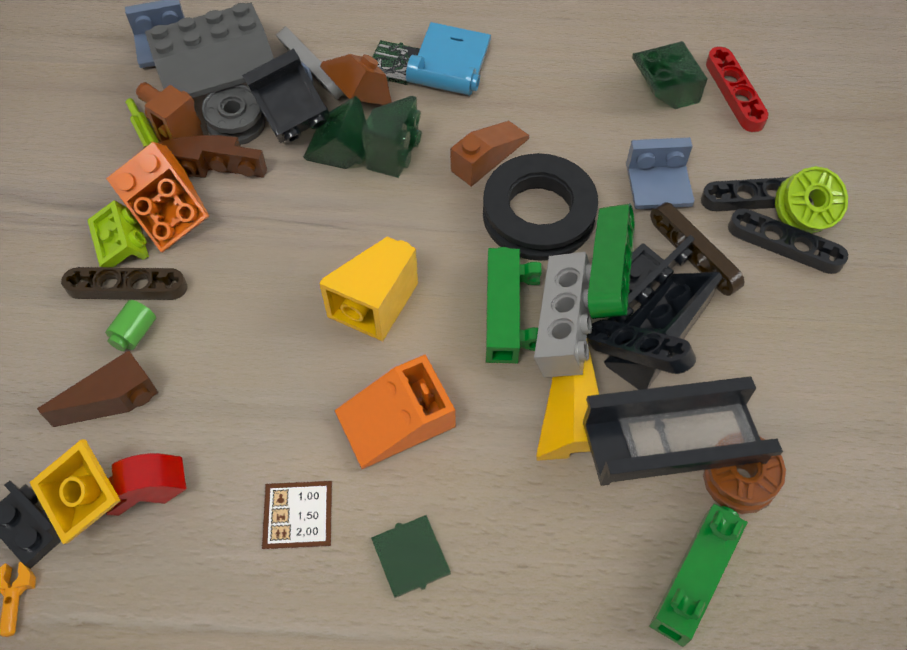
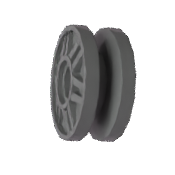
M239 84L211 92L203 100L201 109L210 135L238 137L239 144L243 145L256 139L264 130L265 116L250 88L245 85Z

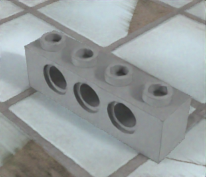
M586 252L549 256L534 359L543 377L583 375L584 361L589 359V346L586 339L587 334L592 332V321L588 309V288L592 264H590Z

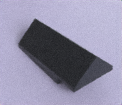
M720 272L672 274L663 285H659L655 289L651 297L624 324L684 339L710 303L722 279ZM628 339L622 342L620 345L626 344L632 339ZM658 345L652 346L644 352H650L658 347ZM612 355L604 361L607 368L638 390L648 389L661 372V370Z

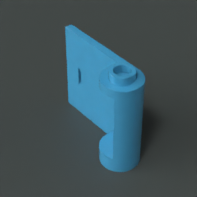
M430 22L418 56L411 55L406 69V81L470 96L473 91L478 90L480 75L478 74L489 46L491 35Z

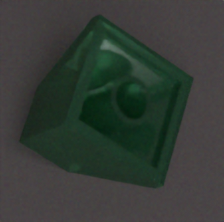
M354 96L329 112L330 117L326 119L327 122L315 130L303 156L304 159L347 169L354 164H361L367 158L369 153L367 149L372 137L361 101L358 97Z

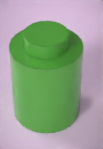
M128 300L105 331L109 337L107 342L123 352L126 349L134 350L156 320L155 314L145 305L134 300Z

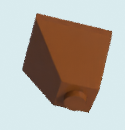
M348 54L321 63V69L350 100L387 106L392 102L386 74L378 67V62L373 57L366 54L363 56Z

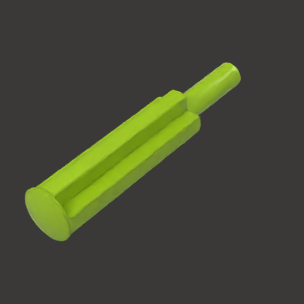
M128 98L126 104L132 114L130 120L143 146H148L152 142H159L145 114L139 111L132 98Z

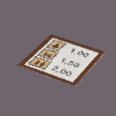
M332 481L265 484L262 549L331 546Z

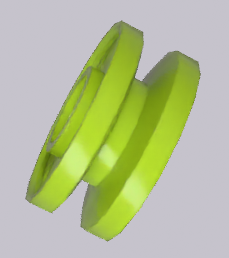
M814 166L791 175L781 183L776 192L775 207L778 217L783 223L813 234L833 227L842 220L848 208V193L845 184L836 173L828 168ZM809 196L812 198L814 206L810 203Z

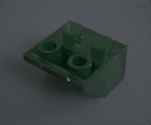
M683 41L633 53L632 59L657 98L674 109L700 103L708 79Z
M408 96L372 110L362 128L367 170L399 178L403 168H408L412 156L411 152L414 147L419 146L422 131L418 130L421 111L417 110V97Z

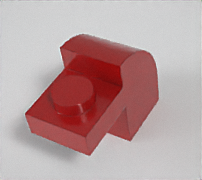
M147 453L130 456L113 463L112 476L108 479L121 501L106 512V515L119 516L140 501L165 504L185 491L187 488L182 457L161 453Z

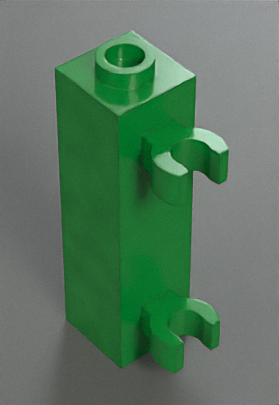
M508 247L488 248L486 363L518 364L520 348L535 351L538 328L533 327L520 330V282L528 285H539L542 274L541 263L529 262L520 264V249H510Z
M713 503L705 514L649 625L650 628L682 647L692 640L748 523L741 519L736 511Z

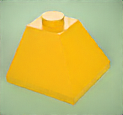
M86 439L79 440L29 482L63 544L72 541L121 501Z

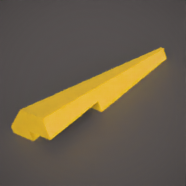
M590 351L588 361H584L583 375L557 376L552 378L536 453L537 461L566 459L570 457V453L591 452L583 426V419L588 407L587 396L599 395Z

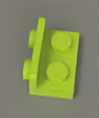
M113 200L87 220L100 267H115L131 254L142 260L149 257L146 248L147 241L142 234L139 222L126 206Z

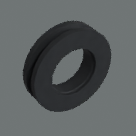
M542 153L521 155L501 164L493 171L486 182L483 195V221L490 237L500 247L520 249V258L546 261L549 259V256L571 254L578 250L592 233L598 210V193L595 184L582 168L565 158ZM544 189L553 191L562 197L568 204L570 212L563 219L555 223L538 225L526 222L517 216L510 207V201L517 194L526 190Z

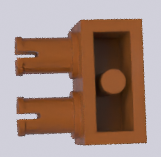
M143 82L137 87L136 95L146 103L144 105L145 115L151 121L159 142L180 137L204 135L200 126L202 124L194 109V100L187 92H181L171 85L160 92L147 82Z

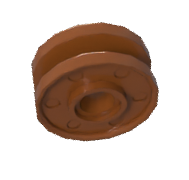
M741 433L730 434L719 440L716 446L744 443ZM776 455L772 456L767 464L759 462L704 470L703 478L706 490L719 505L729 507L740 514L757 513L769 506L783 487L786 468L782 456ZM737 469H744L750 474L751 478L743 477Z

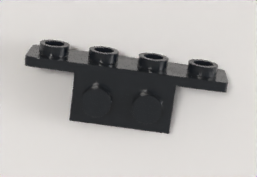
M689 235L665 260L642 243L632 253L627 315L609 317L608 320L624 324L633 314L634 310L632 308L638 302L643 305L653 294L654 290L652 288L657 283L663 285L673 274L674 270L672 268L676 264L682 266L693 254L690 248L695 238Z

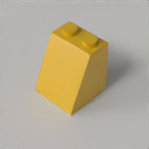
M385 237L322 278L319 284L327 317L383 342L418 285L416 248L403 240L397 241L390 237Z

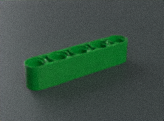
M631 203L599 208L588 288V309L592 319L627 315L635 228Z

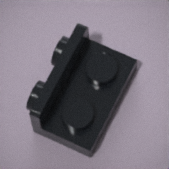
M9 480L4 486L11 493L0 501V539L25 566L31 569L56 547L61 540L46 512L36 505L39 500L35 492L26 484L19 488Z

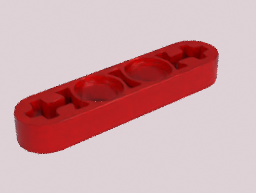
M726 47L712 48L709 51L706 67L743 129L749 132L761 131L767 122L768 110L733 53ZM731 76L736 78L737 81H728L724 77ZM742 95L747 97L749 100L741 101L737 99L736 96Z

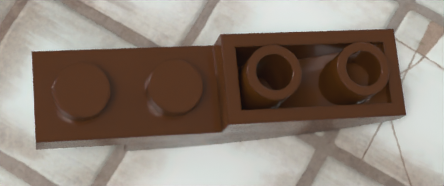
M199 135L157 142L169 148L184 168L188 177L206 178L208 171L214 170L217 172L242 174L247 177L264 178L267 171L263 151L240 147L238 137Z

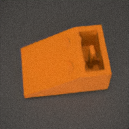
M152 142L106 178L160 252L167 250L209 217L184 168L166 145Z
M426 354L394 367L335 410L361 469L456 427V410Z

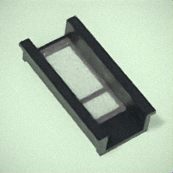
M752 377L587 396L588 407L583 419V426L600 486L610 485L611 482L759 462L767 464L772 456L781 455L783 450L778 438L760 439L746 404L756 390Z

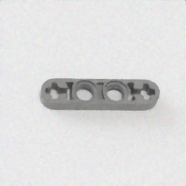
M286 26L276 34V37L288 51L293 48L295 49L300 61L310 68L312 76L336 100L344 95L343 91L321 69L320 65L322 62Z

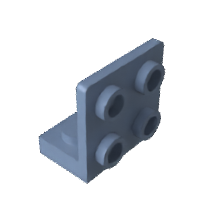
M160 0L125 7V13L134 34L137 62L140 68L155 66L145 31L157 25H169L185 18L180 0Z
M690 137L631 141L626 167L635 209H652L664 202L671 203L674 207L693 206L694 197L686 167L693 147Z

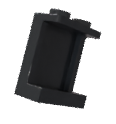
M294 48L242 75L280 143L295 141L301 136V132L309 128L317 129L327 122L326 119L330 117L328 108L322 102Z

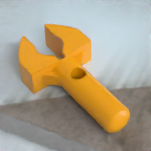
M19 562L18 578L12 585L10 584L12 567L6 563L0 567V593L3 595L0 636L3 637L13 636L16 632L21 594L27 589H35L36 577L32 570L22 562Z

